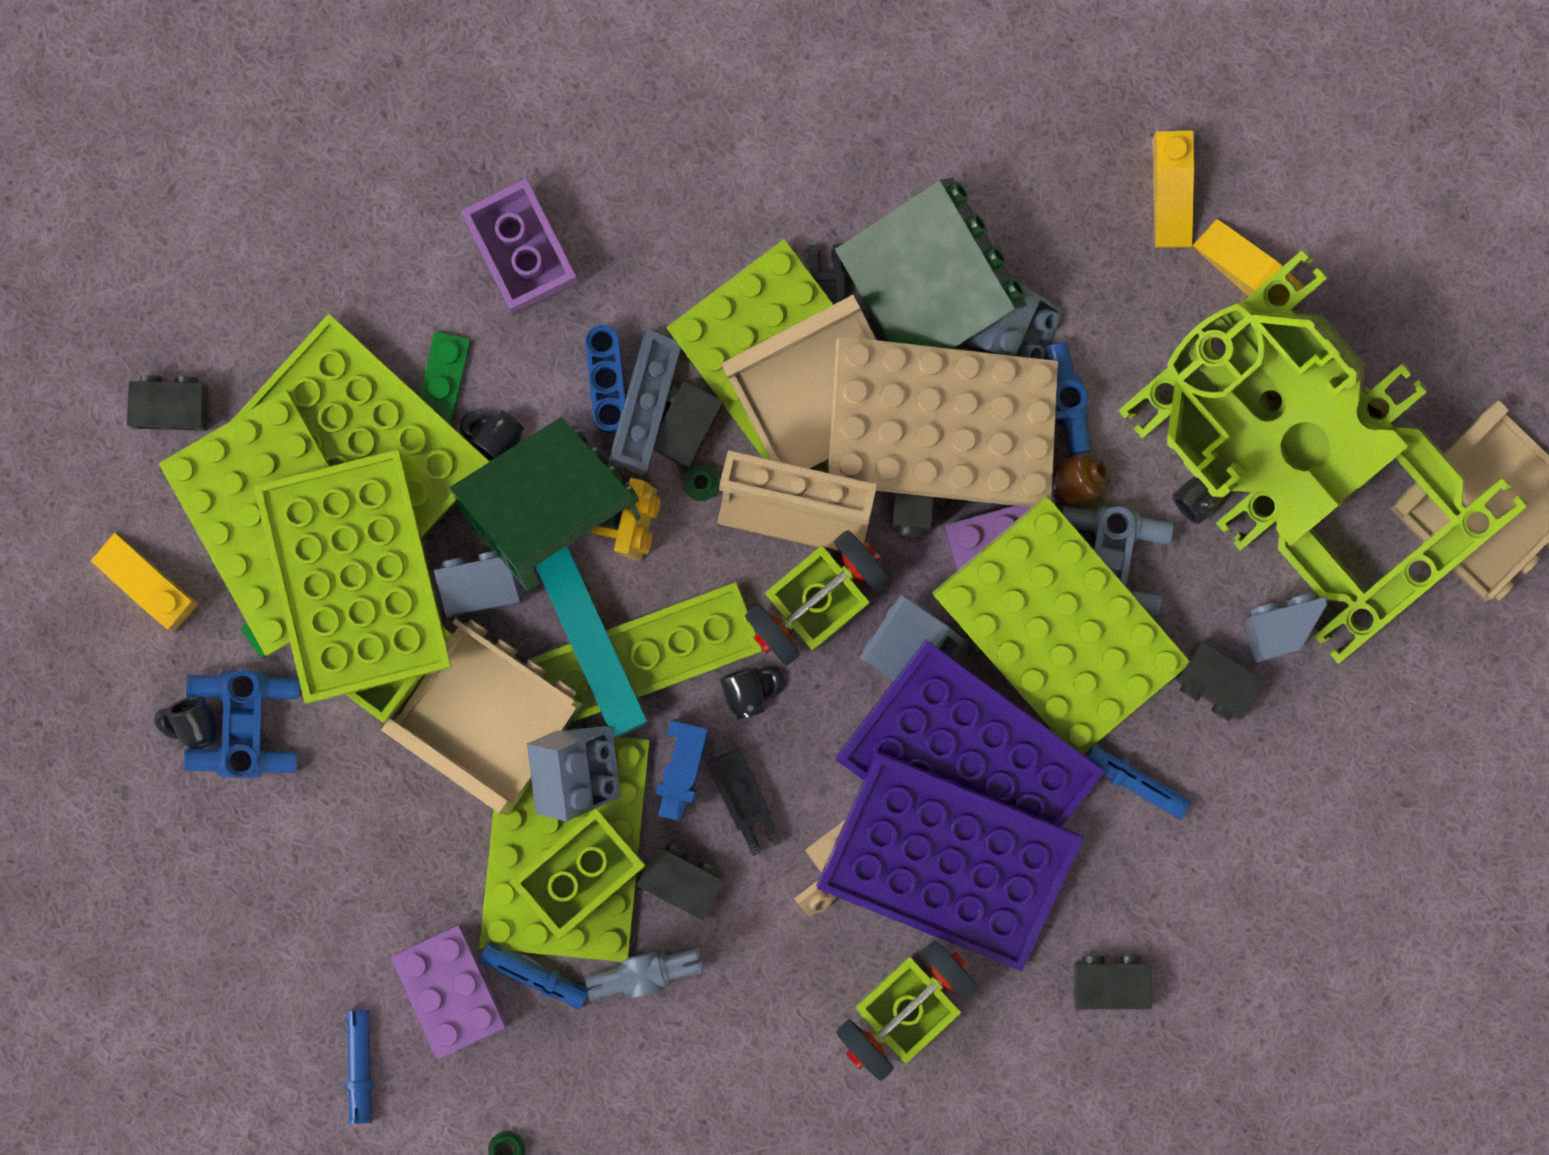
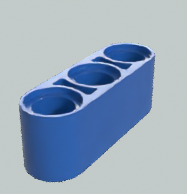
M600 324L592 327L585 339L594 421L601 431L606 434H616L619 421L614 425H605L601 422V414L609 407L619 409L622 414L626 392L621 346L614 329L608 325ZM602 334L608 335L613 339L612 347L606 352H598L593 348L595 338ZM604 371H612L617 375L615 385L608 389H603L597 385V378Z

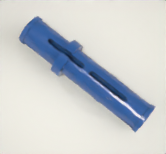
M1094 744L1086 757L1105 771L1103 775L1111 779L1110 783L1117 787L1120 784L1146 801L1175 816L1178 820L1183 817L1191 803V799L1182 796L1131 766L1130 760L1126 758L1121 760L1098 747L1097 744Z
M490 941L487 942L478 961L480 964L491 967L508 977L542 992L541 996L547 999L549 996L558 999L576 1010H580L589 991V988L560 976V971L555 969L550 971Z
M370 1010L346 1011L348 1082H344V1089L348 1090V1124L372 1123L371 1089H374V1081H371Z

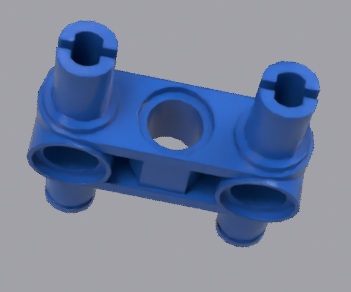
M1068 342L1047 346L1049 360L1058 361L1055 422L1060 421V424H1064L1071 455L1092 451V446L1085 419L1089 417L1088 414L1090 413L1087 403V392L1083 386L1082 377H1079L1078 373L1075 374ZM1064 390L1075 391L1079 397V404L1073 408L1065 407L1060 401V393Z
M224 670V672H221V675H187L186 696L220 697V701H223L222 746H218V749H184V771L217 772V776H221V778H259L263 776V773H296L297 752L263 751V747H260L261 702H265V699H299V678L267 677L266 673H262V671ZM242 676L248 677L254 685L251 695L243 698L236 696L232 691V683L236 678ZM239 750L247 752L252 761L249 769L244 772L233 770L229 763L230 756Z

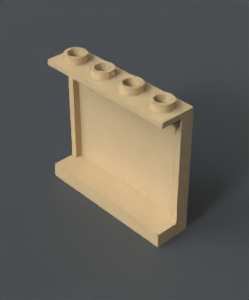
M854 295L721 363L772 461L811 470L821 465H824L826 470L829 468L836 340L839 336L876 340Z
M1499 400L1494 402L1444 452L1445 456L1465 477L1463 502L1466 505L1502 475L1509 481L1512 487L1509 490L1501 488L1486 502L1492 508L1495 515L1499 516L1514 506L1515 502L1513 499L1517 495L1522 496L1528 503L1522 512L1452 569L1485 602L1492 600L1494 597L1498 601L1501 600L1514 587L1510 580L1519 571L1526 574L1540 560L1536 554L1545 545L1549 546V455L1506 415L1509 410ZM1417 482L1389 508L1423 542L1449 521V518ZM1474 512L1467 519L1469 526L1476 531H1483L1489 526V518L1482 512Z
M728 450L719 485V490L723 491V497L717 524L814 547L822 545L827 550L840 552L836 548L834 540L847 530L851 531L864 545L877 484Z
M470 618L465 623L455 619L453 624L458 628L447 643L452 668L426 674L396 720L389 718L381 731L496 812L509 815L532 782L527 743L552 732L565 731L583 703L574 698L577 691L563 681L558 680L554 684L544 676L548 672L546 669L530 659L525 664L516 658L515 655L518 650L501 639L494 643L485 635L489 630Z

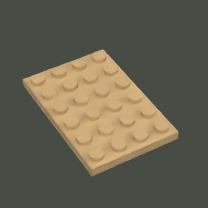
M839 336L836 340L828 473L877 484L876 491L1024 507H1033L1046 495L1051 500L1058 361Z

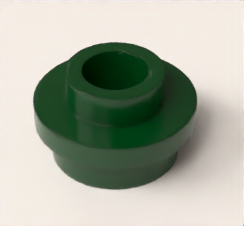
M698 464L692 466L683 477L684 491L695 501L710 500L719 490V476L708 465ZM698 476H704L708 479L706 488L698 489L694 486V481Z
M503 1131L496 1134L488 1146V1155H502L500 1147L503 1143H510L514 1147L513 1155H525L526 1152L523 1139L512 1131Z

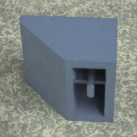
M1021 284L1025 293L1023 298L1027 306L1015 310L963 344L975 352L1043 359L1047 346L1050 344L1064 311Z
M494 551L478 555L479 561L468 563V561H464V558L442 562V569L434 570L446 617L455 618L522 604L517 578Z
M1310 593L1291 598V600L1286 601L1288 607L1279 609L1277 602L1250 610L1252 616L1243 621L1254 662L1257 663L1300 651L1327 605L1325 597L1315 600L1314 594Z
M900 595L896 603L888 610L886 618L874 636L867 642L865 650L859 658L893 682L925 639L929 640L953 659L966 641L951 628Z
M603 726L556 731L527 743L536 814L567 822L620 798L612 727Z

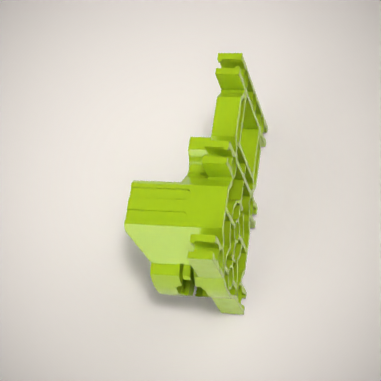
M1304 249L1244 301L1218 311L1197 325L1175 349L1167 363L1168 367L1118 411L1124 418L1129 417L1132 419L1136 415L1132 408L1148 398L1151 404L1158 409V414L1147 425L1141 426L1138 423L1134 427V430L1142 439L1170 416L1167 445L1171 450L1174 449L1191 473L1204 483L1209 489L1208 492L1211 496L1224 497L1230 491L1251 492L1220 518L1216 524L1226 533L1230 530L1229 525L1231 523L1229 521L1242 511H1246L1249 514L1250 518L1257 525L1245 538L1240 533L1234 537L1236 541L1233 544L1241 551L1275 521L1277 522L1276 531L1279 533L1278 550L1320 598L1325 597L1326 600L1344 601L1348 604L1314 635L1320 644L1326 643L1330 639L1328 633L1341 624H1345L1348 630L1355 635L1342 650L1334 648L1330 652V655L1339 664L1522 512L1528 503L1522 496L1517 495L1513 499L1515 502L1514 506L1499 516L1495 515L1492 508L1486 502L1501 488L1509 490L1512 487L1503 475L1468 505L1463 502L1465 477L1421 427L1396 425L1393 422L1428 391L1420 380L1414 383L1416 392L1402 402H1396L1393 395L1387 391V387L1400 374L1406 379L1411 375L1409 367L1403 362L1367 392L1364 389L1366 364L1322 314L1298 313L1294 309L1329 278L1323 269L1320 270L1317 267L1313 271L1317 278L1301 290L1297 289L1295 283L1288 278V275L1301 261L1310 264L1314 260ZM1276 284L1286 286L1290 292L1289 301L1285 305H1277L1270 298L1271 289ZM1216 337L1225 343V354H1220L1214 348V339ZM1162 383H1169L1174 386L1172 403H1165L1159 398L1158 389ZM1266 391H1277L1281 395L1282 405L1280 409L1269 410L1264 406L1263 395ZM1374 398L1386 400L1390 409L1388 415L1383 418L1374 417L1369 411V402ZM1396 458L1449 518V521L1368 589H1365L1314 531L1313 527L1337 508L1357 488L1364 485ZM1264 495L1270 497L1275 505L1274 512L1269 515L1258 512L1255 507L1257 497ZM1474 512L1486 514L1489 518V526L1483 531L1473 530L1467 520L1470 514ZM1421 560L1428 563L1431 568L1430 576L1425 579L1415 578L1410 572V565L1413 562ZM1358 609H1366L1371 612L1373 623L1368 627L1358 626L1353 620V613Z

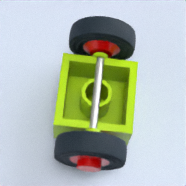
M849 530L843 532L834 540L836 548L843 555V563L847 569L845 566L841 568L821 545L765 592L768 599L783 615L781 618L783 622L778 617L769 615L759 604L754 606L745 615L746 620L757 632L753 636L754 640L766 654L772 650L786 666L800 656L799 650L792 643L791 633L787 627L790 630L793 628L808 647L814 651L870 605V602L851 581L853 578L851 574L859 580H864L875 592L880 590L890 580L878 563L882 558L869 542L863 545Z
M936 940L931 942L922 951V954L931 964L932 973L937 979L934 977L930 979L916 962L908 956L854 1006L875 1030L873 1032L874 1037L869 1031L861 1030L850 1019L836 1031L837 1036L849 1049L845 1053L859 1070L865 1066L879 1081L885 1079L894 1069L892 1063L884 1055V1048L879 1042L882 1044L886 1042L903 1062L907 1064L961 1014L960 1010L941 991L943 989L941 984L949 990L956 991L965 1001L970 1000L980 990L979 985L967 973L971 967L956 951L950 955Z

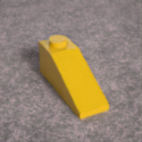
M1156 131L1152 139L1155 248H1191L1194 192L1193 131Z
M1218 219L1192 245L1248 297L1283 267L1272 257ZM1291 273L1288 275V278L1295 283L1297 289L1301 290L1304 287ZM1276 284L1271 289L1270 298L1277 305H1285L1289 301L1290 292L1286 286Z
M116 533L109 538L91 560L106 576L167 630L175 632L199 604Z

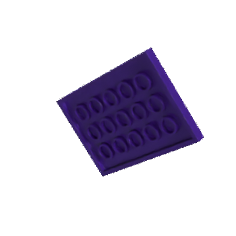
M927 639L924 640L835 756L837 762L864 780L876 751H880L1060 826L1064 825L1105 772L1095 762Z
M876 751L816 886L817 889L1022 972L1083 841V837L1077 832L890 755Z

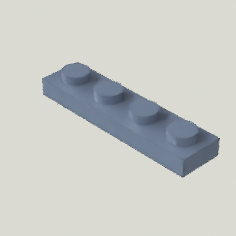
M649 329L643 335L608 464L611 463L616 467L639 476H643L647 472L681 348L676 340Z

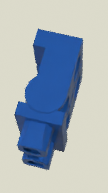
M676 720L670 721L667 735L677 737L672 761L663 771L664 782H659L655 794L663 796L658 816L681 821L686 802L693 803L695 801L697 790L691 788L696 784L699 776L709 728Z

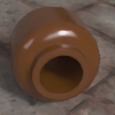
M1088 452L1079 453L1060 460L1052 474L1053 491L1059 499L1071 505H1079L1098 498L1106 489V480L1108 479L1107 467L1103 461L1098 460Z

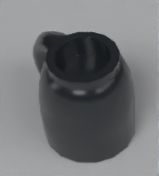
M474 410L465 414L460 421L461 433L468 439H471V444L490 461L517 445L521 440L524 427L505 411H501L493 416L481 410ZM481 420H487L476 434H473V426Z
M1195 476L1172 494V499L1177 508L1186 518L1197 525L1201 524L1218 508L1224 497L1211 496L1208 492L1209 489Z
M766 666L759 670L757 667L720 678L726 702L732 713L736 715L737 720L765 712L764 706L766 702L779 695L784 686V675L776 666ZM762 675H767L771 681V689L766 696L761 679Z
M189 696L183 698L169 708L161 709L155 714L154 722L158 730L169 738L179 739L188 749H202L215 740V725L205 697Z

